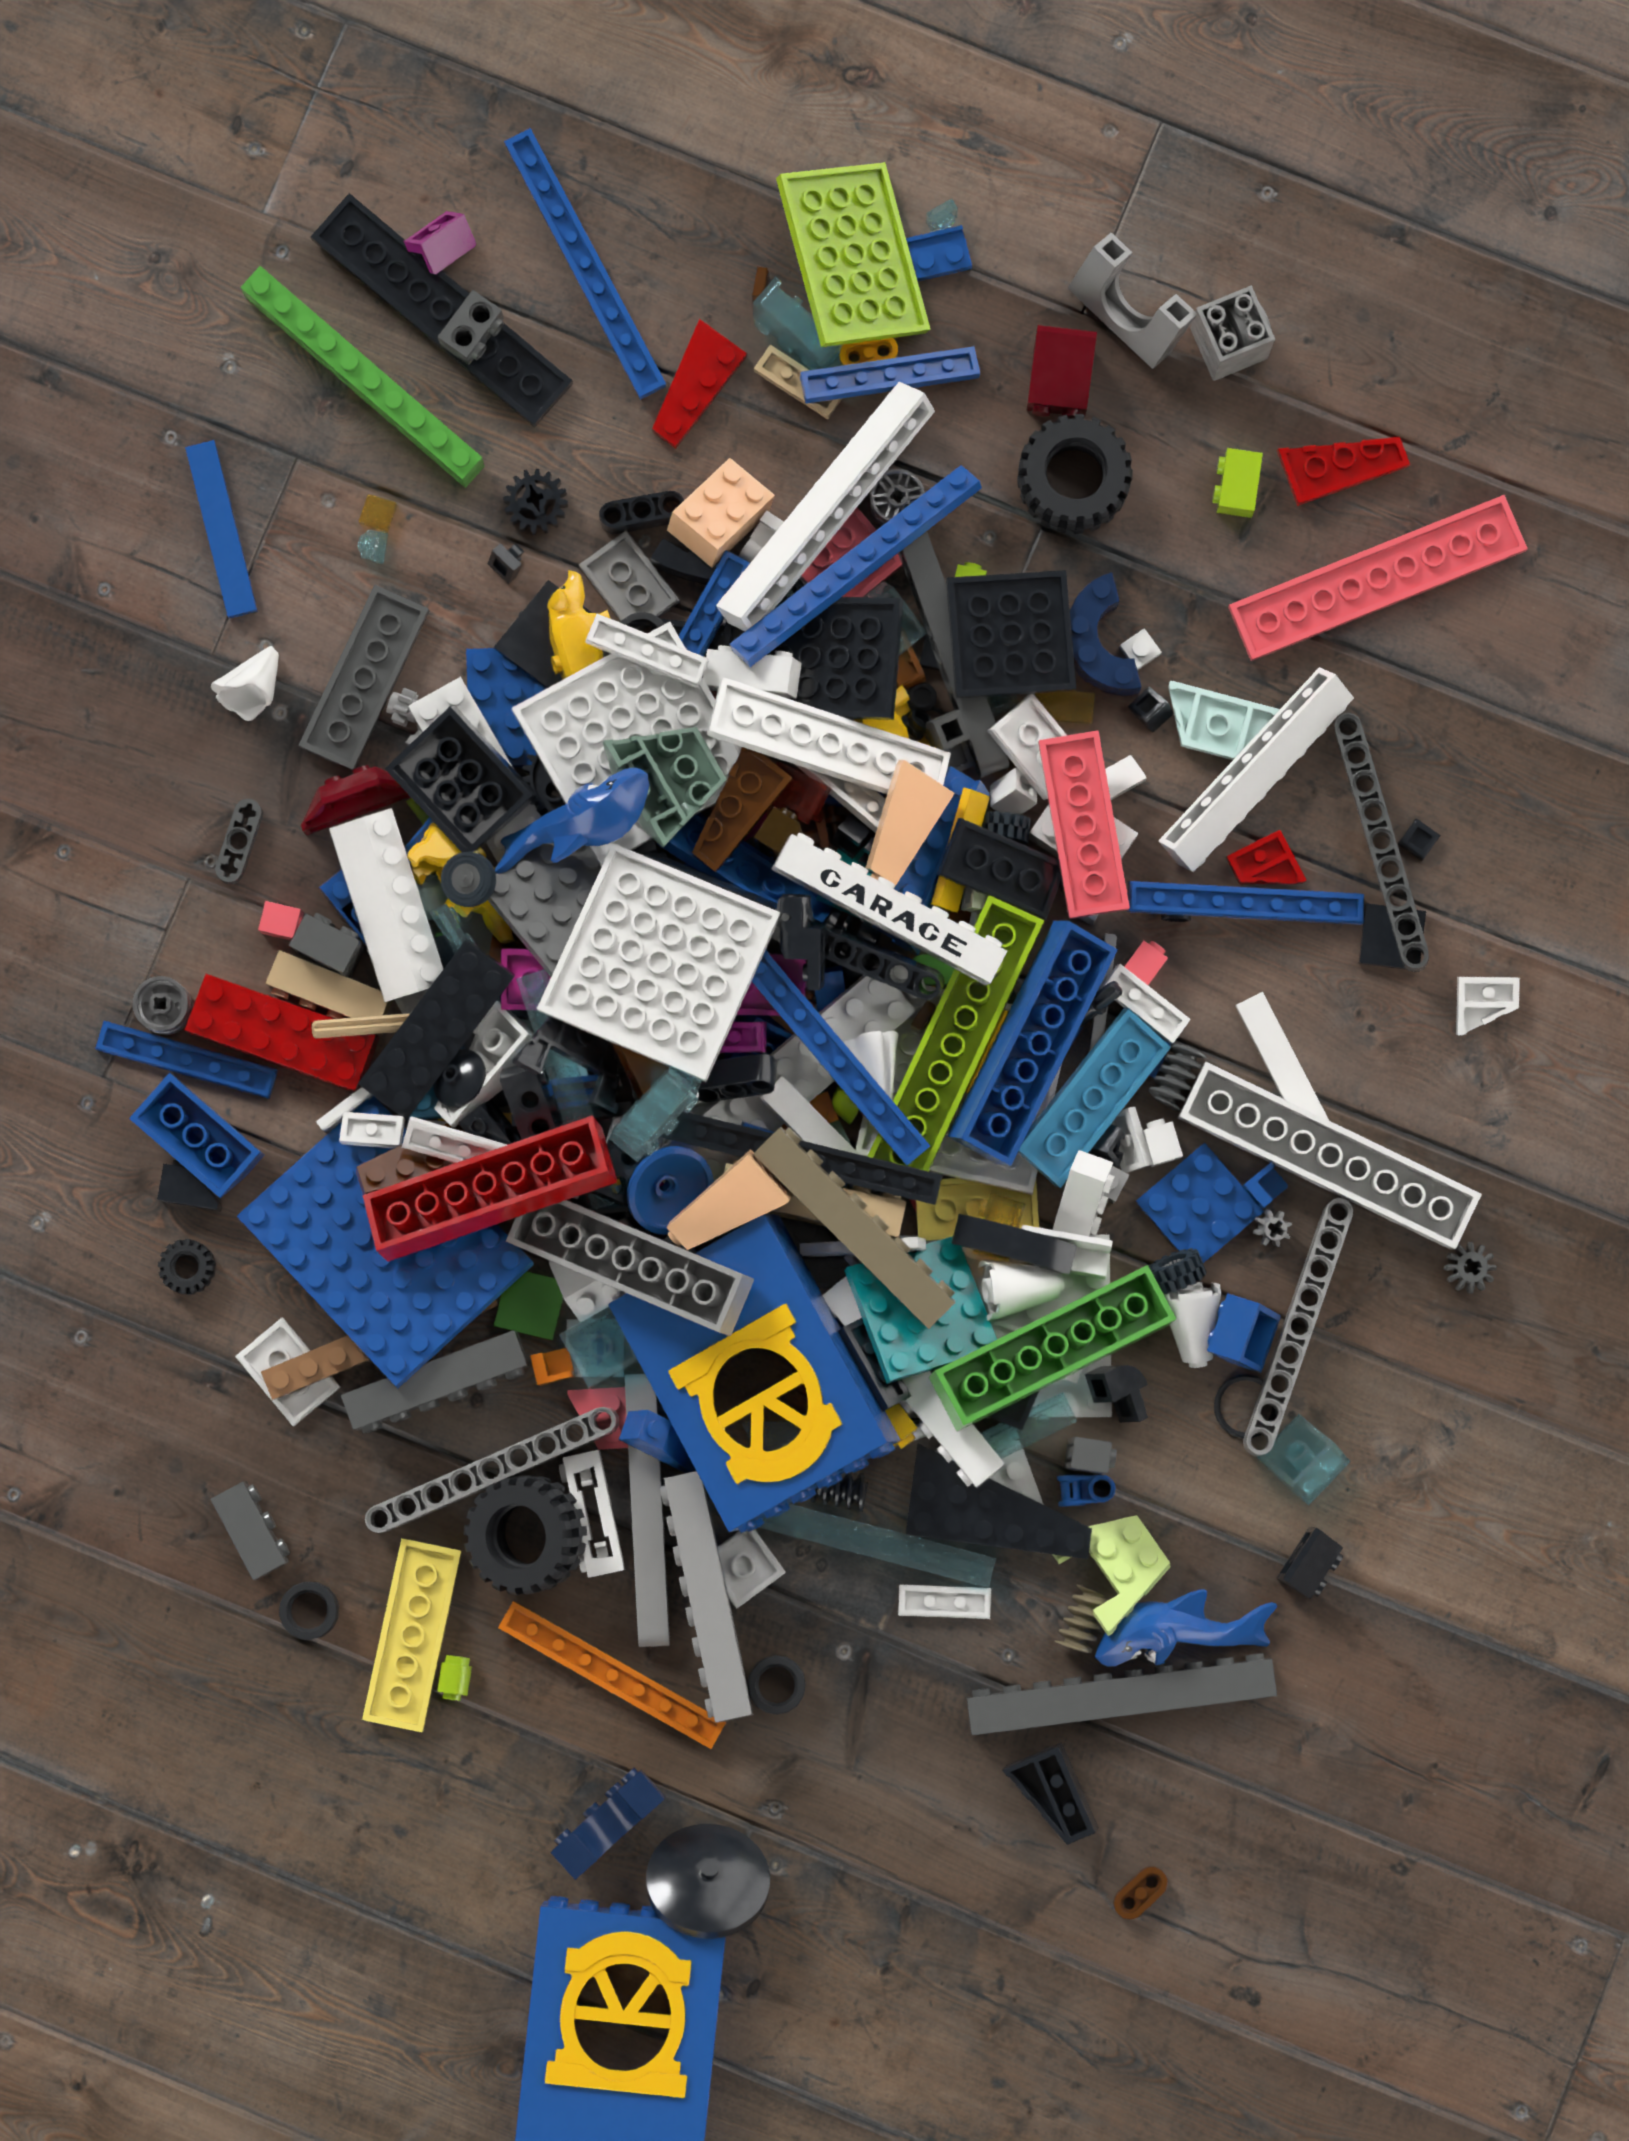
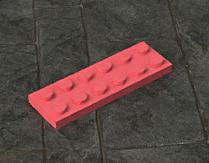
M1099 731L1039 740L1038 745L1069 919L1129 910L1130 906Z

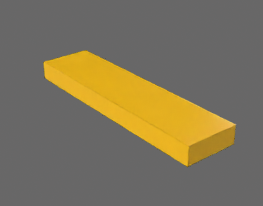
M963 788L949 841L958 818L982 827L990 796L972 789ZM939 876L931 905L958 913L965 887Z

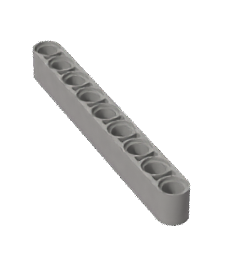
M1336 1198L1325 1205L1244 1436V1448L1253 1456L1268 1453L1272 1449L1353 1217L1352 1205L1346 1199ZM1338 1205L1344 1209L1345 1218L1343 1220L1337 1221L1333 1219L1330 1213L1332 1206ZM1322 1234H1330L1334 1237L1335 1246L1333 1249H1326L1322 1246L1320 1241ZM1313 1262L1323 1264L1326 1270L1324 1277L1317 1278L1311 1273ZM1308 1290L1315 1295L1316 1300L1313 1306H1306L1302 1303L1301 1293ZM1293 1319H1300L1305 1323L1306 1330L1303 1335H1296L1291 1330ZM1285 1347L1293 1349L1296 1354V1359L1292 1364L1285 1363L1281 1358V1351ZM1274 1376H1280L1286 1382V1388L1281 1393L1274 1391L1271 1387V1380ZM1266 1404L1273 1406L1276 1411V1417L1271 1422L1264 1420L1261 1416V1409ZM1255 1433L1262 1434L1266 1439V1446L1263 1450H1256L1251 1445V1438Z
M625 1375L626 1415L628 1411L650 1410L658 1414L657 1396L646 1375ZM628 1445L639 1647L670 1646L663 1501L660 1491L662 1486L661 1461Z
M599 1407L371 1507L365 1515L366 1526L373 1532L383 1533L405 1525L480 1492L493 1483L512 1478L612 1434L619 1426V1415L615 1410L607 1407ZM603 1412L608 1413L612 1419L610 1427L602 1430L597 1425V1417ZM576 1424L580 1425L584 1432L582 1439L578 1442L572 1441L569 1437L570 1428ZM546 1437L553 1438L556 1444L555 1450L551 1454L544 1453L541 1448V1442ZM518 1449H523L528 1456L526 1464L521 1467L516 1465L513 1460L514 1453ZM491 1461L496 1462L500 1468L498 1476L494 1479L488 1477L485 1471L487 1464ZM464 1473L469 1475L472 1481L471 1487L467 1491L461 1490L458 1486V1478ZM434 1486L441 1487L444 1493L443 1499L439 1503L433 1502L430 1498V1491ZM407 1498H411L416 1504V1509L411 1515L405 1514L402 1509V1504ZM379 1510L384 1511L388 1516V1522L382 1528L377 1526L374 1520L375 1514Z

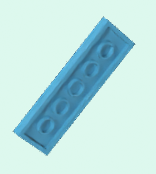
M1124 1008L1031 1125L1018 1153L1052 1184L1061 1188L1068 1179L1078 1150L1088 1153L1171 1047L1129 1008Z

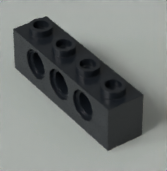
M517 1065L502 1070L499 1080L522 1140L566 1125L564 1122L560 1123L557 1115L560 1111L555 1095L550 1096L546 1086L549 1085V1078L544 1067L541 1073L537 1075ZM527 1091L535 1092L539 1099L534 1101L525 1098L524 1093ZM536 1119H544L548 1122L549 1126L539 1128L535 1125L534 1121Z

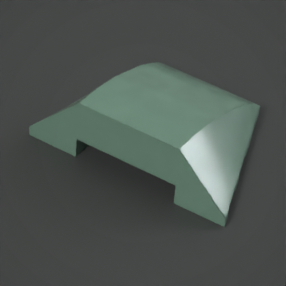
M697 727L665 731L640 737L638 735L627 739L603 741L612 775L628 768H639L648 774L649 789L644 808L637 821L641 828L662 847L675 836L727 780Z

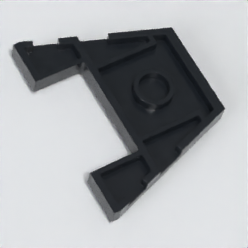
M549 1016L514 1057L512 1063L534 1075L540 1074L551 1049L598 1075L588 1104L609 1116L616 1115L618 1103H615L616 1089L619 1088L620 1077L617 1076L618 1057L610 1041Z

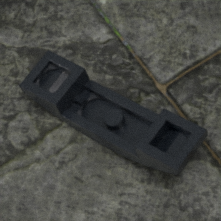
M963 1214L958 1215L951 1242L954 1245L996 1254L1066 1275H1070L1077 1245L1053 1237Z

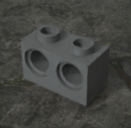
M472 290L439 334L438 340L440 345L470 365L473 359L478 360L483 355L487 347L485 343L490 336L495 337L504 325L502 310ZM480 312H486L490 315L489 319L483 323L476 322L474 318ZM462 336L472 338V342L468 346L463 347L457 344L458 339Z

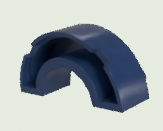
M1108 573L1089 583L1076 597L1070 609L1074 667L1081 678L1103 692L1121 696L1136 695L1140 693L1142 686L1135 659H1122L1111 655L1103 648L1098 638L1097 625L1107 613L1117 609L1119 604L1113 574Z
M633 1768L621 1779L624 1785H621L619 1782L614 1784L605 1793L608 1799L600 1806L597 1802L593 1803L582 1814L586 1819L572 1832L567 1828L554 1840L557 1846L550 1853L574 1880L582 1875L623 1835L666 1798L642 1770L637 1771Z

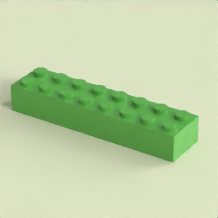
M1146 1265L935 1370L929 1376V1379L953 1426L958 1432L1169 1326L1176 1320V1317L1149 1266Z

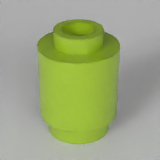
M446 1655L445 1662L441 1664L437 1690L438 1692H443V1699L461 1701L462 1695L468 1696L472 1666H469L470 1658Z

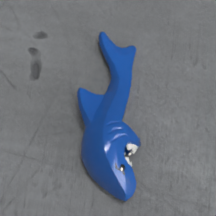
M628 768L609 776L599 786L587 783L579 787L570 796L567 804L545 814L525 828L501 839L500 843L504 846L505 853L494 869L495 873L500 874L508 871L529 851L542 844L554 843L551 861L557 863L581 846H601L622 838L639 819L644 808L649 789L648 774L639 768Z
M1204 1589L1187 1593L1168 1603L1157 1601L1138 1602L1127 1618L1124 1617L1117 1625V1629L1113 1634L1108 1636L1106 1632L1104 1633L1097 1647L1095 1658L1106 1666H1117L1130 1659H1136L1137 1655L1141 1654L1140 1649H1145L1147 1660L1158 1666L1165 1663L1164 1661L1173 1651L1177 1642L1207 1646L1256 1645L1267 1647L1270 1644V1640L1264 1631V1624L1277 1608V1604L1270 1602L1260 1605L1239 1620L1221 1623L1205 1618L1204 1605L1207 1590Z

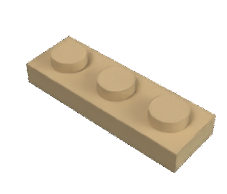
M769 345L754 367V372L824 418L829 419L842 399L805 404L800 372L809 371V369L774 346Z

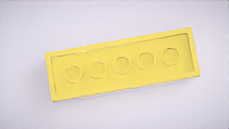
M401 1538L362 1720L417 1732L424 1731L461 1559V1550Z

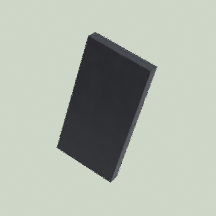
M962 818L957 820L936 874L985 896L990 895L1042 920L1047 919L1062 880L1058 859Z

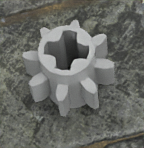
M403 688L401 694L393 692L386 710L387 713L392 714L391 720H393V723L403 727L407 726L408 721L416 723L408 706L418 701L419 695H417V692L407 688Z
M1266 1209L1263 1218L1255 1217V1221L1258 1222V1229H1255L1253 1234L1263 1236L1261 1244L1267 1245L1271 1239L1274 1246L1280 1247L1279 1240L1283 1238L1290 1239L1289 1234H1287V1227H1290L1292 1223L1282 1220L1284 1212L1278 1211L1275 1217H1273L1272 1211ZM1270 1223L1274 1224L1277 1228L1275 1233H1272L1268 1228Z

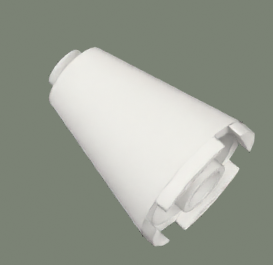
M989 1259L981 1260L978 1265V1269L983 1268V1276H977V1288L985 1309L989 1314L987 1315L988 1321L997 1320L1055 1300L1059 1297L1060 1292L1064 1290L1062 1274L1040 1268V1266Z
M1196 1282V1284L1188 1285L1183 1290L1181 1288L1177 1292L1172 1293L1170 1291L1168 1294H1164L1176 1317V1320L1170 1326L1182 1362L1189 1363L1191 1368L1207 1366V1361L1213 1359V1354L1207 1351L1208 1337L1216 1327L1221 1299L1220 1284L1211 1283V1288H1203L1202 1282Z

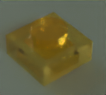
M368 494L359 518V524L388 533L397 503Z

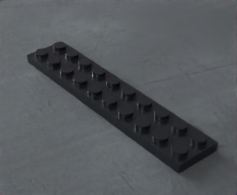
M350 193L310 236L313 242L534 428L573 385L572 379L505 323L495 337L491 335L485 343L487 347L483 355L478 360L473 359L470 365L442 347L438 336L469 293L442 270L437 274H431L423 255L408 252L404 243L405 239ZM480 312L475 316L474 320L483 323L489 319L490 315L486 312ZM462 336L458 339L457 344L463 347L468 346L472 342V338Z

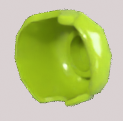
M838 1085L833 1093V1109L844 1121L851 1124L857 1116L859 1109Z

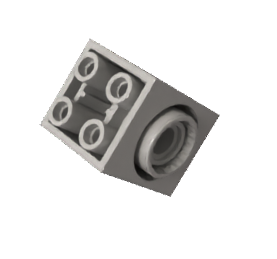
M1252 285L1196 308L1197 316L1192 321L1190 329L1213 381L1268 359L1275 337L1272 333L1269 319L1259 303Z

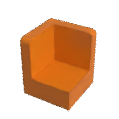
M568 1348L530 1355L536 1382L539 1386L576 1377Z

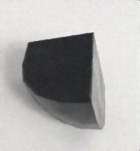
M1110 1124L1088 1153L1113 1162L1112 1166L1119 1167L1124 1154L1119 1152L1120 1139H1125L1122 1128Z

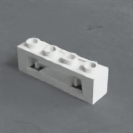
M600 1450L563 1457L564 1464L559 1465L562 1483L568 1482L569 1491L577 1500L573 1505L576 1509H582L584 1518L580 1519L581 1526L587 1527V1535L582 1536L581 1541L586 1544L585 1552L578 1555L581 1561L579 1564L581 1573L587 1572L588 1578L626 1570ZM593 1467L598 1487L594 1488L599 1514L604 1537L609 1536L612 1557H609L606 1541L594 1543L597 1558H593L590 1540H593L585 1499L583 1491L578 1489L575 1475L580 1473L582 1487L593 1485L594 1482L590 1470Z

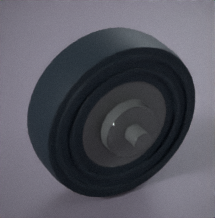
M462 852L451 857L444 865L441 873V886L445 895L453 903L464 907H474L484 903L492 895L496 886V873L490 861L481 854Z

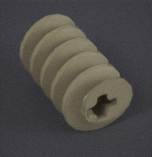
M1077 1584L1076 1587L1083 1594H1073L1072 1599L1078 1603V1606H1068L1067 1608L1074 1617H1064L1063 1622L1069 1626V1629H1059L1058 1631L1065 1640H1055L1054 1642L1081 1653H1092L1093 1649L1086 1642L1097 1641V1637L1091 1630H1101L1102 1628L1095 1620L1093 1609L1108 1600L1105 1598V1595Z

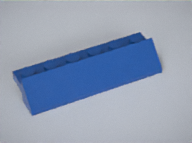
M952 766L947 767L943 786L955 794L894 887L896 891L904 895L907 891L922 899L921 904L930 909L934 906L931 905L939 877L936 874L947 848L963 788L972 789L990 796L981 780L975 781ZM875 925L872 926L874 929L892 938L891 942L916 956L919 955L921 950Z

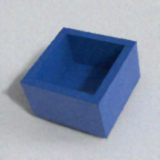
M1227 1293L1225 1300L1221 1302L1218 1309L1219 1318L1216 1327L1209 1334L1207 1351L1229 1363L1261 1373L1281 1315L1260 1303Z

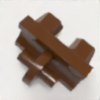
M820 794L812 795L810 801L796 805L799 822L815 819L816 830L802 832V834L815 841L813 846L823 851L825 848L830 849L826 827L831 828V833L834 837L839 825L847 818L846 815H837L836 806L833 805L827 807L828 817L824 818Z

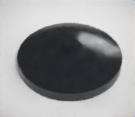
M698 1824L682 1828L670 1834L656 1847L648 1863L646 1891L653 1910L669 1927L691 1937L715 1939L738 1933L757 1919L768 1900L770 1871L764 1854L749 1837L727 1826Z

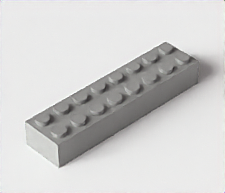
M568 1200L516 1217L506 1240L508 1243L728 1336L732 1335L754 1282V1278Z
M697 1471L664 1478L665 1486H661L660 1491L665 1507L670 1506L672 1516L666 1517L669 1533L671 1536H676L678 1546L673 1547L676 1565L683 1567L684 1576L679 1577L682 1595L684 1597L689 1596L691 1607L685 1608L688 1624L690 1627L695 1626L697 1637L692 1638L695 1656L702 1657L704 1668H699L698 1671L702 1687H708L710 1698L705 1699L708 1718L714 1717L715 1722L719 1723L754 1715L706 1488Z

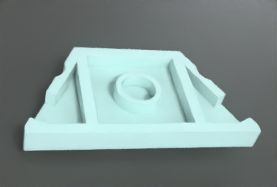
M1171 680L1168 686L1181 747L1234 760L1280 710Z

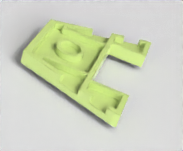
M1137 1515L1088 1526L1092 1528L1089 1553L1118 1594L1093 1609V1615L1108 1636L1113 1634L1124 1617L1127 1618L1134 1610L1136 1603L1143 1595H1147L1170 1568V1561ZM1053 1555L1058 1564H1061L1062 1562L1071 1558L1068 1556Z

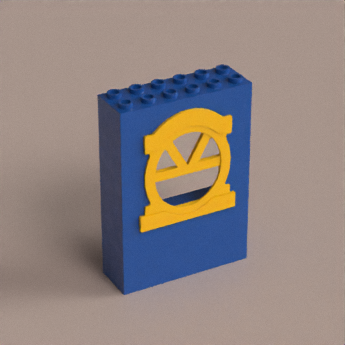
M764 1214L695 1253L754 1278L731 1336L714 1331L628 1293L608 1304L729 1532L739 1530L741 1534L746 1531L751 1532L764 1525L763 1518L765 1517L767 1519L773 1516L778 1517L791 1509L790 1503L795 1504L799 1501L802 1503L817 1494L816 1488H829L843 1480L841 1474L855 1473L869 1465L867 1459L882 1458L896 1450L893 1445L901 1441L885 1411H882L838 1332L840 1327L779 1215ZM763 1348L780 1354L796 1368V1373L717 1417L713 1398L714 1385L720 1369L732 1356L746 1349ZM804 1384L808 1398L807 1415L800 1414L777 1398ZM764 1406L801 1429L792 1442L774 1451L763 1450ZM751 1414V1446L746 1448L732 1439L725 1431V1428Z
M550 1896V1899L544 1901L540 1906L515 2141H705L726 1937L703 1939L682 1934L664 1923L655 1913L652 1906H642L640 1911L631 1910L630 1904L613 1902L610 1907L599 1906V1901L581 1899L579 1904L568 1903L569 1898ZM615 1964H632L649 1971V1976L624 2010L606 1972V1967ZM591 1977L596 1979L608 2008L577 2005L579 1994ZM661 1984L668 1996L671 2014L638 2012L656 1986ZM574 2019L668 2028L670 2030L662 2049L647 2064L630 2071L611 2070L598 2065L585 2053L577 2038Z

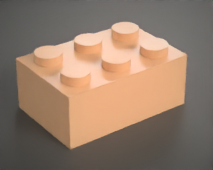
M729 458L672 512L667 531L710 567H713L721 560L726 550L730 551L760 522L766 510L770 511L775 495Z

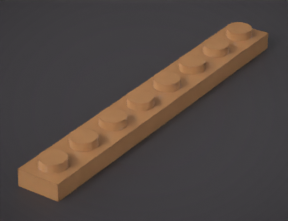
M493 1301L480 1314L498 1307L497 1301ZM347 1335L263 1370L261 1374L271 1399L276 1400L367 1362L370 1359Z

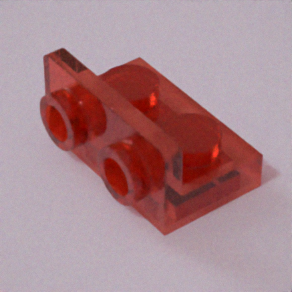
M777 761L776 765L789 774L793 780L772 805L780 810L783 807L795 810L794 814L798 816L797 819L807 824L810 823L811 819L821 823L823 818L818 814L832 788Z

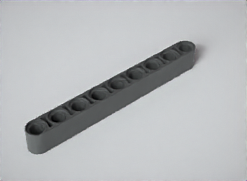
M926 531L901 550L898 555L953 709L960 710L971 738L966 740V743L974 760L976 773L982 778L1008 769L1009 761L1005 752L987 732L995 724L987 698L956 699L947 588L928 532Z
M1344 713L1336 719L1335 736L1402 964L1408 971L1420 972L1428 964L1429 951L1362 723L1355 714ZM1350 722L1356 726L1357 730L1352 735H1344L1341 733L1340 727L1344 723ZM1353 751H1361L1365 755V759L1359 764H1354L1349 761L1348 756ZM1362 779H1368L1374 786L1368 792H1361L1356 787L1357 783ZM1371 807L1378 808L1382 815L1376 821L1368 820L1364 815L1367 809ZM1378 836H1386L1390 840V845L1385 849H1378L1374 846L1373 841ZM1387 864H1392L1398 868L1399 872L1395 877L1387 878L1382 874V868ZM1395 893H1402L1406 896L1407 902L1403 906L1397 907L1391 904L1390 897ZM1404 921H1409L1414 924L1416 929L1411 935H1403L1399 932L1398 926ZM1412 950H1419L1424 955V959L1419 964H1412L1407 960V954Z

